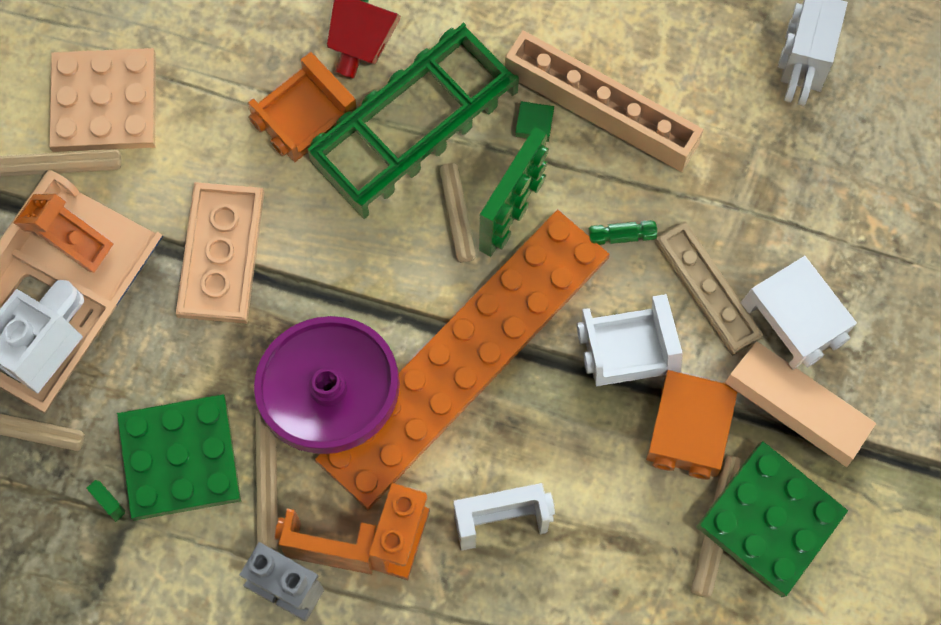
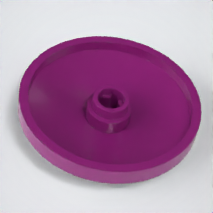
M325 316L308 319L290 327L269 345L260 359L256 370L254 394L257 407L265 424L282 442L308 453L330 454L346 451L366 442L386 424L398 400L400 380L393 352L386 341L375 330L354 319Z

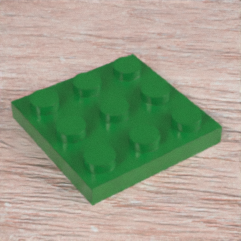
M534 127L480 213L479 251L490 257L496 248L501 250L504 248L511 235V231L508 230L514 219L517 221L522 219L529 206L526 200L532 191L537 193L545 181L546 175L544 171L548 164L545 158L549 152V148L546 147L547 133L537 127Z
M224 394L117 413L130 514L133 521L241 502L227 401Z
M762 441L756 446L696 528L779 596L786 597L847 514L848 510Z

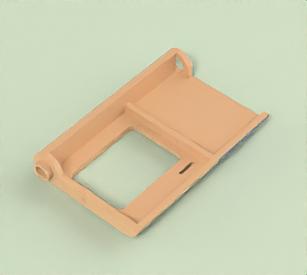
M51 170L45 173L0 238V308L14 293L22 280L29 276L49 287H52L58 280H67L84 297L83 305L69 322L83 338L38 394L24 384L0 372L1 390L42 413L47 412L163 238L161 233L152 232L80 193L69 180ZM33 194L58 195L66 201L64 207L114 243L95 273L87 271L35 232L24 231L14 224V221Z

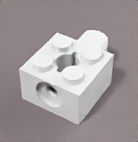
M804 0L803 4L796 3L787 28L785 47L782 50L778 63V68L784 69L781 82L788 83L784 101L792 102L797 86L801 87L798 105L805 106L810 89L821 91L833 64L848 2L842 0Z
M56 281L40 302L16 289L0 308V370L37 394L83 338L68 323L84 303L83 295L69 281Z

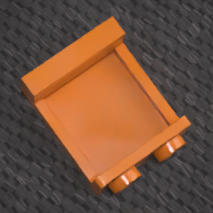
M312 52L301 59L302 69L259 103L254 98L248 102L251 113L248 118L253 126L260 133L265 130L273 138L270 142L275 150L283 157L287 154L294 162L308 153L310 143L317 135L323 132L328 133L336 126V122L343 114L357 109L356 99Z
M668 370L661 391L662 395L646 460L653 462V466L661 470L674 471L675 468L688 470L690 476L698 479L709 480L710 476L717 477L722 467L738 392L725 383Z
M395 483L391 484L369 551L373 570L404 580L409 579L430 513V508L425 507L427 501V494L425 492Z
M287 509L285 518L279 517L275 539L279 540L278 546H280L285 557L372 575L373 568L369 558V551L377 530L376 525L361 523L357 544H351L299 533L301 522L296 511L293 509Z

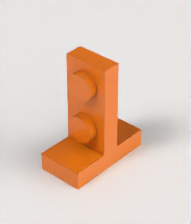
M33 194L14 221V224L24 231L35 232L87 271L95 273L114 243L64 207L66 201L58 195Z

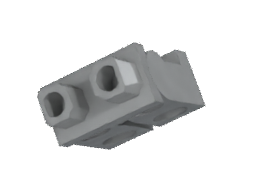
M258 542L239 574L242 578L246 579L244 584L246 589L271 603H274L278 597L279 599L276 602L278 607L305 622L324 591L321 583L317 580L318 574Z

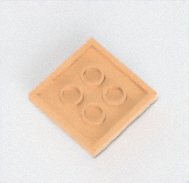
M154 48L52 52L49 145L52 152L155 148L156 53Z

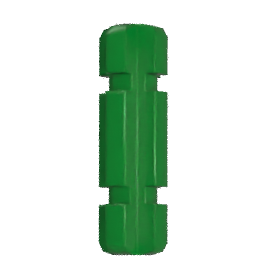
M653 220L641 221L640 224L636 222L608 224V227L595 225L589 227L588 235L592 243H598L599 245H604L606 241H609L610 244L636 242L638 238H642L643 241L655 240L657 238V225Z

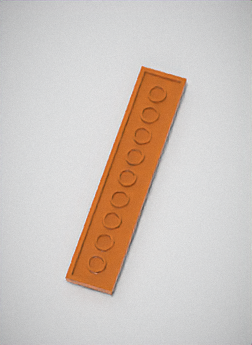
M557 209L399 372L400 387L398 400L386 424L372 438L354 448L338 453L319 454L315 458L316 463L364 508L369 510L391 487V484L395 483L595 274L609 259L610 254L598 243H592L590 237Z

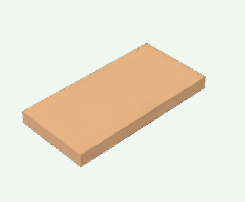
M194 182L176 307L177 318L247 324L264 199L263 188Z
M756 341L725 382L846 467L852 462L876 425V422L797 368L792 369L787 361L758 341Z

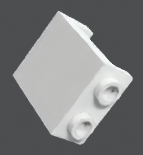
M803 256L751 288L741 301V304L749 314L759 309L794 356L789 363L792 369L797 368L803 363L807 368L824 356L822 351L829 346L833 351L841 347L851 338L848 332L857 324L806 256Z
M667 294L653 296L652 309L592 318L590 308L582 309V322L577 323V333L580 344L586 343L588 352H584L585 368L587 374L593 373L596 386L663 376L667 374L668 370L681 373L682 349Z
M539 483L455 500L454 517L461 551L476 548L474 526L534 514L537 519L539 533H547L549 522H553V515H555L551 492L544 494L543 485Z

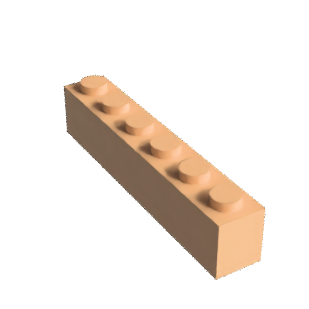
M524 30L505 56V67L512 74L519 76V83L680 172H683L699 146L703 128Z

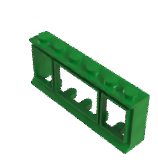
M463 22L456 29L450 28L441 36L439 43L433 48L421 51L415 57L414 63L407 69H400L395 72L388 80V84L381 90H374L364 98L362 105L355 111H348L343 114L336 122V126L328 133L323 132L317 135L311 141L308 148L310 162L356 212L365 219L369 216L368 205L380 195L384 199L389 198L395 191L394 184L405 174H408L411 178L416 176L421 170V161L432 152L436 156H440L447 148V140L459 131L462 135L467 134L472 128V119L485 110L487 114H491L498 106V98L506 91L512 96L517 94L519 76L512 74ZM461 45L495 78L472 98L438 65ZM429 72L461 107L402 156L397 158L365 123ZM355 131L388 165L386 169L359 191L326 157L329 152Z

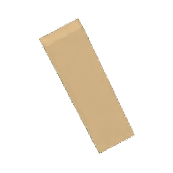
M686 221L656 238L655 243L732 356L762 339L763 333L743 307L741 301Z

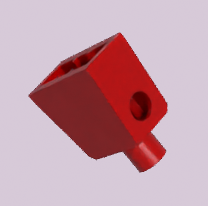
M334 0L327 48L341 52L335 72L354 79L361 60L376 64L401 16L360 0Z

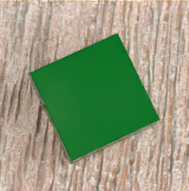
M521 101L515 137L527 139L533 128L537 127L547 133L546 142H549L555 106Z
M95 480L86 487L115 522L126 514V510L99 480Z

